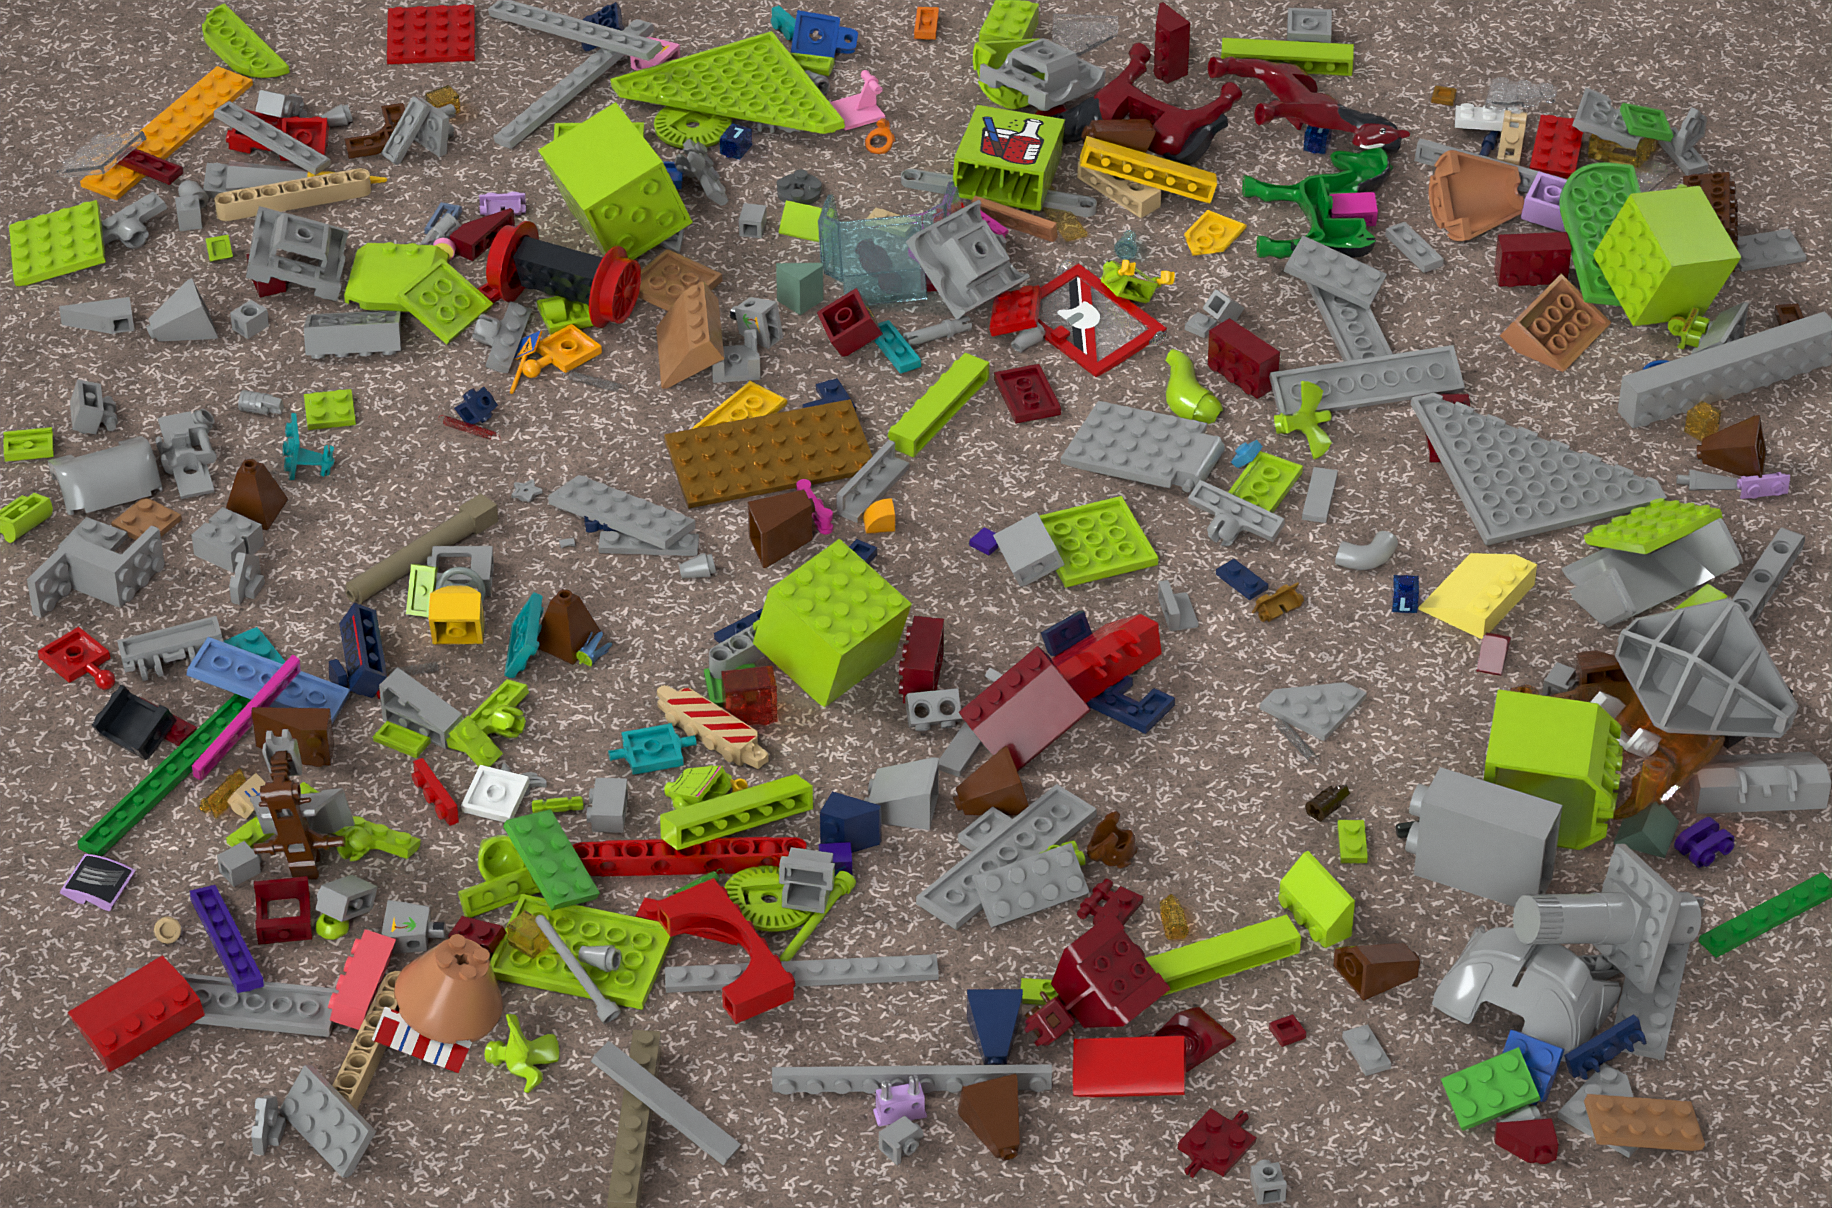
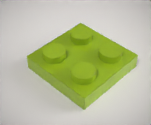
M352 389L304 394L308 430L356 425Z

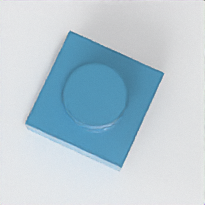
M1258 440L1249 444L1246 442L1241 444L1235 450L1237 454L1231 463L1237 468L1246 465L1254 460L1263 446Z

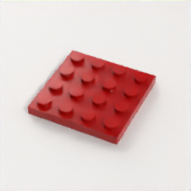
M475 5L388 8L387 65L475 61Z

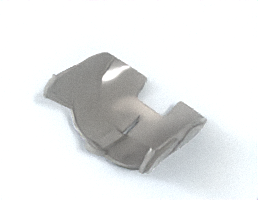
M1483 925L1475 927L1462 954L1438 986L1432 1005L1445 1014L1466 1024H1470L1473 1021L1480 1005L1484 1001L1505 1008L1524 1018L1525 1023L1521 1033L1564 1048L1561 1061L1566 1062L1564 1055L1589 1041L1595 1030L1600 1029L1615 1007L1621 992L1619 982L1593 979L1584 961L1560 944H1524L1517 938L1518 936L1515 934L1514 928L1498 927L1486 932ZM1527 967L1518 987L1513 986L1522 968Z

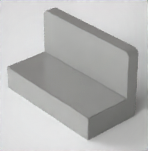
M1169 580L1159 581L1158 600L1169 631L1197 628L1199 624L1188 593L1173 594Z

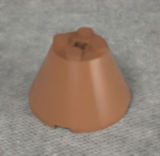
M455 934L450 939L441 942L407 964L398 975L394 987V999L397 1000L400 1008L399 1013L404 1021L419 1034L434 1041L447 1044H455L456 1041L463 1040L474 1042L492 1031L502 1014L503 999L489 960L490 953L488 950L460 934Z

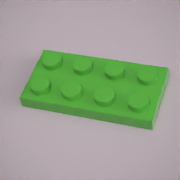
M551 809L505 821L503 827L551 910L597 899L600 892Z

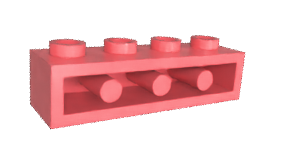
M366 929L361 939H355L351 954H354V956H348L343 972H346V975L340 974L336 985V990L339 992L338 994L332 993L328 1008L332 1009L330 1021L357 1030L360 1029L389 965L396 939Z

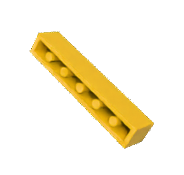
M1086 136L1080 154V166L1209 204L1217 186L1215 173Z

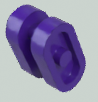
M1706 817L1682 831L1675 840L1674 848L1684 856L1690 853L1689 861L1696 867L1700 868L1703 865L1707 867L1714 861L1715 853L1718 851L1723 855H1728L1733 850L1735 837L1726 829L1719 830V823L1711 817Z

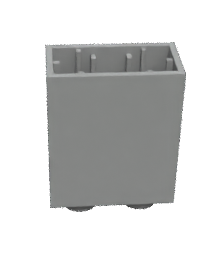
M1440 767L1430 786L1420 783L1416 786L1410 802L1409 814L1420 817L1419 822L1415 821L1412 824L1405 845L1406 852L1416 855L1414 875L1512 907L1516 906V902H1518L1522 895L1545 894L1553 879L1563 805Z

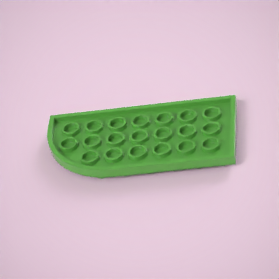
M1604 162L1583 166L1571 174L1560 193V213L1565 232H1567L1570 241L1571 254L1585 303L1621 306L1593 254L1629 195L1641 193L1633 165Z

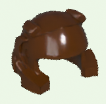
M1114 811L1107 814L1105 819L1097 824L1087 845V855L1092 861H1101L1107 866H1117L1118 869H1123L1132 864L1130 860L1137 853L1138 847L1136 846L1137 842L1132 830H1124L1117 827L1116 824L1119 821L1120 813Z

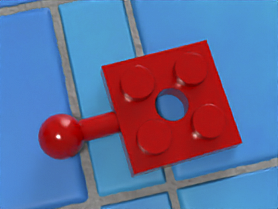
M80 627L75 628L38 650L39 659L69 683L88 672L95 678L96 686L102 690H108L115 684V676L111 671L101 670L97 667L111 659L110 652ZM78 653L77 656H69L70 654Z

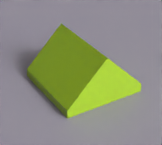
M786 200L778 233L822 243L837 214L828 209Z

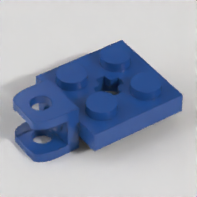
M797 10L791 53L834 58L835 53L851 54L855 52L858 32L852 28L839 26L841 17ZM818 31V35L822 38L813 41L809 34Z

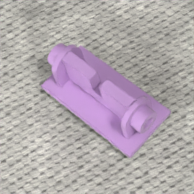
M491 192L479 195L480 215L488 216L500 212L502 208H505V210L513 209L514 215L526 213L525 193L509 192L508 194H496Z
M1776 472L1774 474L1762 475V478H1759L1758 475L1741 476V479H1737V487L1741 489L1740 498L1755 499L1763 496L1788 494L1790 474L1786 475Z

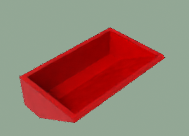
M1142 614L1107 623L1088 637L1053 657L1052 661L1086 703L1111 685L1113 686L1125 676L1130 675L1162 654L1159 625Z

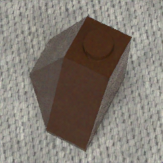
M1405 943L1346 946L1335 949L1333 966L1364 1001L1417 978L1420 959L1416 952L1411 951Z

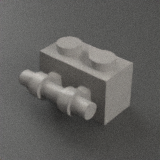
M77 379L70 400L72 429L84 434H97L100 422H103L108 431H114L118 418L115 414L116 403L113 401V398L111 396L102 398L101 384Z

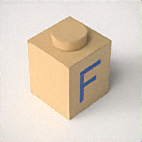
M257 773L240 786L227 801L231 805L232 810L245 819L255 811L249 797L260 796V786L266 783Z

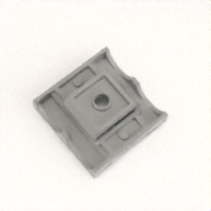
M1042 38L1014 49L1007 55L1005 62L999 69L995 70L984 63L981 64L979 81L991 88H1000L1002 85L1019 90L1022 94L1029 95V104L1037 107L1038 110L1048 111L1052 107L1062 105L1067 101L1104 87L1106 70L1078 58L1076 52ZM1037 71L1045 73V80H1041L1031 74Z
M980 200L917 232L906 241V244L956 320L971 313L977 307L1002 293L1021 285L1030 277L1028 273L1024 274L1017 271L1010 263V258L1006 253L1007 241L1002 234L997 235L993 233L987 222L982 219Z
M259 206L254 221L246 278L264 283H269L270 277L278 278L279 280L315 288L314 296L337 301L342 286L340 285V278L345 262L344 249L349 230ZM277 248L319 259L318 266L276 256Z

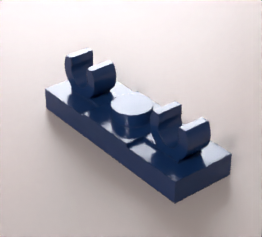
M1633 1014L1565 1054L1567 1068L1573 1078L1580 1076L1586 1080L1588 1079L1587 1071L1594 1069L1597 1073L1600 1072L1599 1066L1613 1059L1621 1051L1627 1049L1629 1052H1634L1633 1044L1640 1041L1643 1045L1647 1044L1639 1019Z

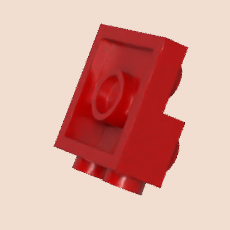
M246 110L281 130V117ZM234 128L227 132L226 143H229V149L250 154L253 148L272 152L269 148Z
M297 116L282 118V132L326 156V146H328L329 137L327 118L319 116L312 118H300ZM279 155L280 161H289L288 159Z

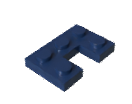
M1125 676L1121 681L1113 686L1111 685L1105 691L1086 702L1088 707L1144 734L1175 706L1174 697L1155 688L1140 702L1123 695L1133 686V678L1130 676Z

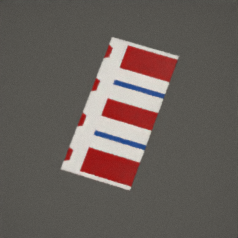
M388 1007L384 1008L372 1038L374 1042L459 1073L472 1044L470 1040L447 1044L429 1039L412 1029L398 1011Z

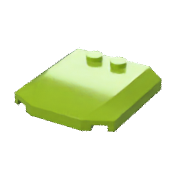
M392 242L367 243L357 250L344 294L345 303L349 304L350 300L357 302L360 308L365 310L409 312L395 299L397 294L441 258L448 263L449 254L434 245H417L415 243L394 244Z

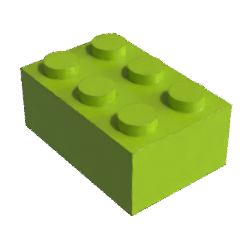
M995 0L979 32V42L1031 39L1039 21V4L1021 0Z

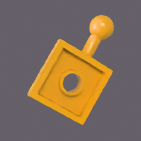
M570 324L539 341L536 352L543 357L537 361L534 359L525 361L522 371L526 377L535 378L540 374L542 368L552 363L561 371L567 373L569 372L567 370H572L601 354L602 346L573 324Z

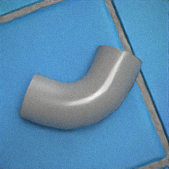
M1379 531L1368 545L1361 546L1342 541L1336 555L1335 564L1355 570L1374 569L1385 564L1392 557L1398 546V540L1395 535L1388 531Z

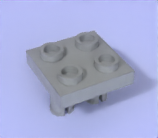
M420 97L422 101L432 108L414 140L438 157L447 154L448 138L454 136V127L449 123V119L456 116L454 114L456 109L452 104L436 108Z

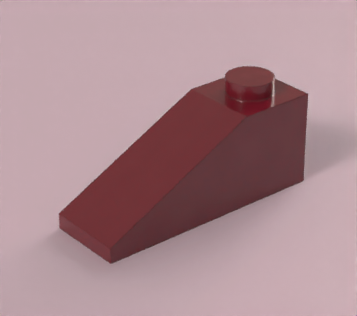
M509 208L464 223L450 235V240L456 246L455 254L474 261L491 247L497 233L504 226H515L514 210Z

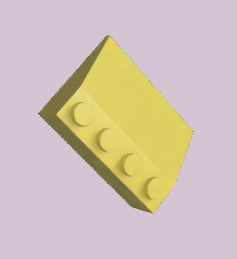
M1470 553L1418 609L1482 639L1483 635H1486V632L1490 633L1535 585L1537 564L1516 554Z

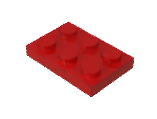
M1028 285L1019 290L1006 291L994 298L989 327L992 337L1037 327L1042 294L1039 285Z

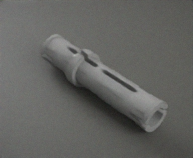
M968 316L952 321L946 319L941 324L906 332L903 334V338L908 340L907 343L910 346L946 336L951 338L956 333L970 331L972 323L965 324L967 321H970Z

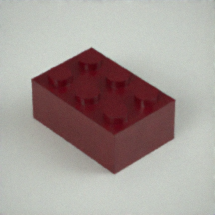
M1567 232L1498 235L1494 266L1498 287L1550 285L1560 274L1568 280L1572 249Z
M1230 318L1209 330L1207 365L1212 371H1217L1228 382L1236 384L1246 394H1251L1257 399L1272 391L1269 376L1271 372L1279 371L1280 351Z
M914 616L912 626H907L906 641L909 642L903 644L902 658H905V660H900L899 676H903V679H900L899 694H903V703H905V697L908 693L937 690L944 657L943 618Z

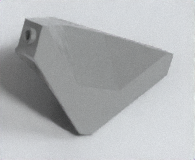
M1725 598L1636 618L1627 628L1621 631L1617 641L1618 647L1615 657L1653 725L1667 733L1781 738L1792 727L1799 706L1740 604Z

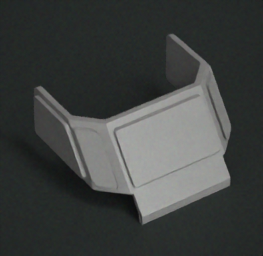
M1719 518L1652 554L1604 548L1561 569L1564 575L1577 586L1569 591L1572 594L1571 597L1600 624L1610 627L1742 564L1743 560L1726 524Z

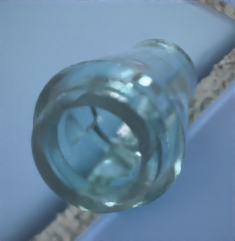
M1125 231L1114 246L1115 253L1120 259L1128 260L1137 253L1136 234L1133 231Z

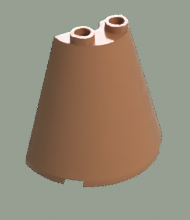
M1455 150L1445 152L1434 165L1437 167L1435 174L1430 176L1429 203L1437 226L1440 229L1445 228L1449 232L1447 236L1455 241L1470 240L1522 214L1524 198L1519 195L1517 190L1521 183L1518 167Z

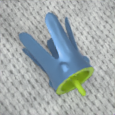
M593 632L590 633L584 647L576 653L580 661L579 664L584 663L591 667L600 656L609 652L607 650L612 646V643H607L595 651L598 642L603 636L602 632H598L588 644Z

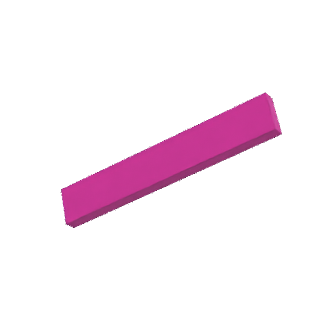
M292 654L192 765L195 778L203 780L253 725L252 707L268 708L301 672L299 658Z

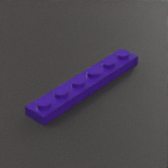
M216 885L189 891L190 900L236 992H248L264 987L263 977Z

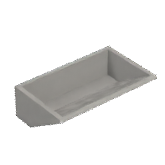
M1811 752L1682 757L1696 814L1827 809L1831 779L1827 765Z

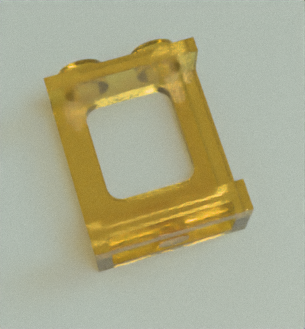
M1592 134L1589 137L1588 158L1633 165L1636 168H1640L1645 161H1648L1650 154L1655 152L1657 139L1646 137L1643 140L1640 139L1635 150L1636 157L1613 153L1615 148L1624 147Z

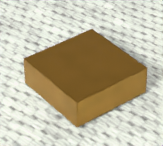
M1435 86L1431 103L1453 106L1457 89Z

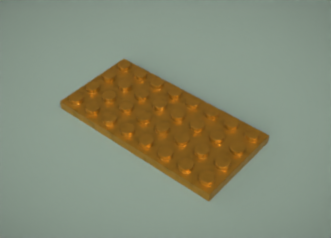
M851 399L664 434V441L688 509L797 488L796 484L801 479H807L811 482V485L851 478L873 457Z

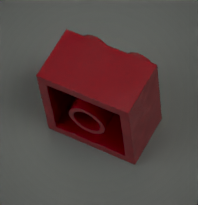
M857 288L817 312L831 344L841 357L850 355L883 335L868 302Z

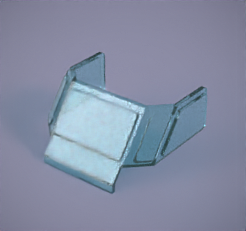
M948 182L943 202L923 213L839 222L833 194L828 195L818 219L820 260L823 263L824 274L843 282L844 295L857 288L869 305L928 299L925 271L906 244V241L917 232L962 209L958 188L955 187L954 182Z

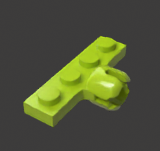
M506 679L470 717L486 735L496 733L510 739L518 737L525 728L526 720L524 716H520L523 715V711L515 707L529 693L528 686ZM451 736L446 740L448 748L464 752Z
M353 816L354 826L343 827L333 833L338 836L344 835L345 847H336L339 855L343 859L349 858L350 861L354 862L363 858L372 849H379L408 859L418 850L421 839L413 837L409 833L389 829L383 824H375L359 816Z

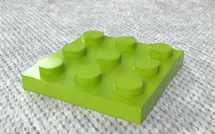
M442 258L401 290L395 298L447 345L478 320L481 314H485L490 310L493 305L486 296Z

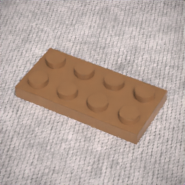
M1587 1094L1584 1100L1594 1137L1599 1145L1684 1151L1702 1150L1705 1146L1691 1101Z

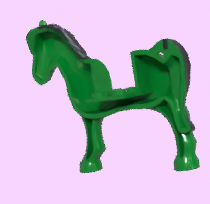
M1378 147L1361 153L1333 152L1330 155V161L1333 166L1342 172L1308 176L1301 182L1292 185L1269 184L1261 182L1252 176L1243 175V197L1251 198L1256 196L1264 202L1290 201L1297 203L1311 226L1309 233L1305 237L1351 258L1365 256L1373 250L1376 242L1375 237L1366 230L1364 218H1330L1328 214H1331L1333 199L1329 195L1364 193L1378 189L1390 176L1393 166L1390 165L1386 151ZM1258 235L1256 240L1257 258L1271 256L1281 260L1291 257L1301 238L1274 240Z

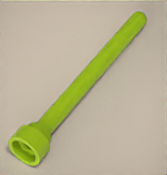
M845 871L838 872L834 878V886L830 892L825 912L813 913L779 957L781 962L790 961L839 897L852 891L856 885V880L851 874Z

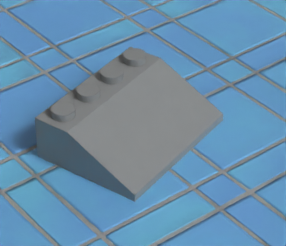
M401 311L307 314L304 324L305 354L311 355V358L314 359L325 358V354H335V357H348L349 353H359V356H371L373 352H382L383 355L396 354V351H401Z

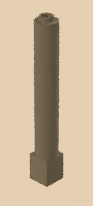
M480 493L459 506L458 514L347 582L345 593L348 599L361 604L409 574L411 564H425L427 557L432 556L433 546H453L472 533L477 535L497 523V504Z

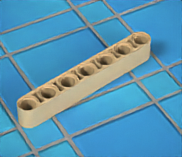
M359 168L222 192L215 197L217 218L222 221H231L256 216L259 206L281 212L364 197L371 193L370 173L366 169Z
M401 971L390 972L384 977L332 1085L356 1111L387 1048L385 1045L372 1041L385 1007L398 1012L400 1010L397 1000L394 999V987Z

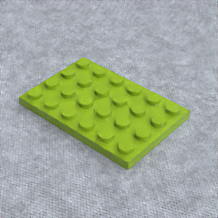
M521 894L505 928L507 933L497 946L490 961L496 980L592 999L536 924V917L544 915L606 1000L610 999L611 1002H615L617 1005L643 1010L674 936L670 937L658 921L579 905L551 910L545 898ZM614 945L616 949L621 951V962L618 969L611 970L610 972L580 962L578 958L579 950L582 946Z

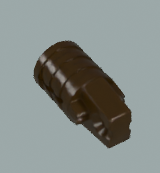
M1338 785L1334 788L1329 786L1321 791V793L1306 803L1305 809L1307 814L1319 822L1323 821L1341 807L1340 802L1350 794L1347 785Z

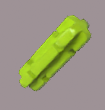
M581 796L572 797V799H568V797L547 799L544 802L543 799L532 801L533 813L550 809L552 812L583 810L584 808Z

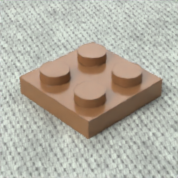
M145 497L141 498L112 521L111 525L126 531L128 537L137 540L150 526L159 528L160 536L162 537L182 521L181 514Z

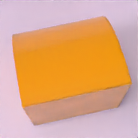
M892 498L876 501L866 509L863 515L866 534L895 531V511Z

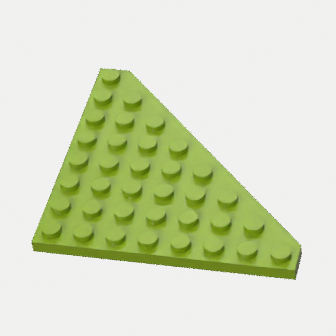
M772 31L610 79L611 87L620 98L821 134L833 133L836 130L845 128L843 118Z

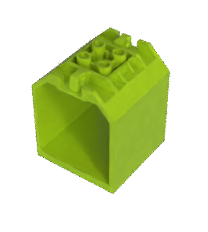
M1498 689L1483 780L1563 805L1557 847L1581 850L1606 837L1608 824H1604V822L1612 819L1614 816L1618 793L1613 792V790L1619 789L1621 775L1615 772H1621L1623 760V746L1619 745L1616 739H1620L1622 726L1598 703Z

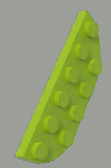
M225 3L217 6L206 15V21L202 24L204 41L234 71L257 78L278 77L290 73L289 66Z

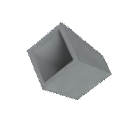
M933 757L877 769L875 778L869 781L868 794H870V797H865L864 801L881 805V824L930 830L939 795V758Z

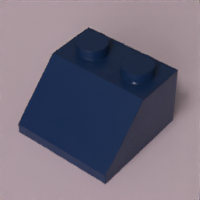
M832 791L820 811V844L850 842L851 853L880 845L882 841L881 805Z

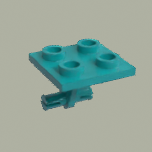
M291 413L290 423H286L285 437H288V439L283 441L282 448L283 456H287L284 460V471L289 472V480H295L297 465H320V475L325 477V472L326 476L330 475L331 467L334 466L335 461L333 458L334 447L329 445L328 450V445L324 446L323 454L299 447L296 413Z

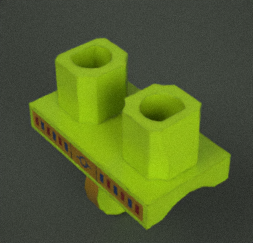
M1693 307L1686 320L1684 317L1677 316L1670 319L1668 323L1669 331L1674 336H1681L1677 348L1685 349L1686 345L1698 348L1702 334L1707 333L1710 319L1698 316V308Z

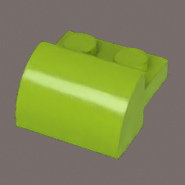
M33 493L29 497L21 495L0 510V533L4 535L5 540L12 543L51 517L53 507L50 498L37 493Z

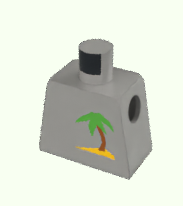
M750 297L731 309L730 318L737 321L739 334L744 336L745 330L756 329L757 344L767 349L783 338L776 301Z
M393 900L387 901L381 935L396 939L392 954L427 951L429 938H445V922H431L430 908L428 906Z

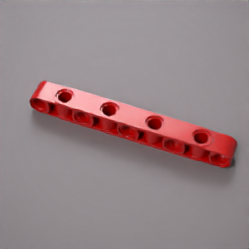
M797 837L716 838L680 850H676L663 839L608 840L603 842H578L572 845L589 875L601 877L708 874L712 871L717 874H724L722 870H718L720 868L724 870L725 874H736L744 869L758 866H777L779 868L781 857H788L791 847L807 849L806 842Z

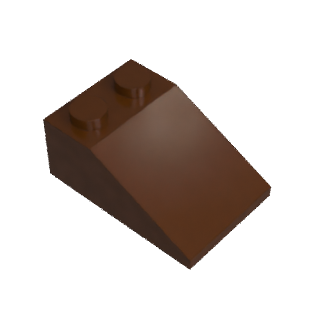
M252 707L256 747L263 749L267 731H272L276 737H282V730L288 729L292 739L297 740L303 765H312L314 767H321L322 765L331 766L334 737L330 708Z

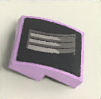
M84 854L62 887L60 894L77 903L84 904L87 900L103 910L110 911L136 870L105 857Z

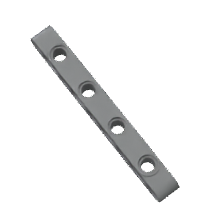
M1781 527L1733 597L1732 601L1742 606L1752 625L1802 551L1806 538L1805 535Z

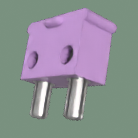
M914 1075V1080L910 1076L909 1084L891 1087V1082L886 1080V1084L885 1081L882 1082L881 1089L876 1090V1108L873 1109L878 1126L892 1124L903 1116H906L909 1120L927 1117L925 1097L918 1076Z

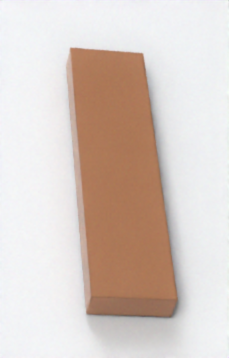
M974 196L971 201L973 203L980 200V210L1003 226L1051 242L1058 238L1056 222L978 196Z

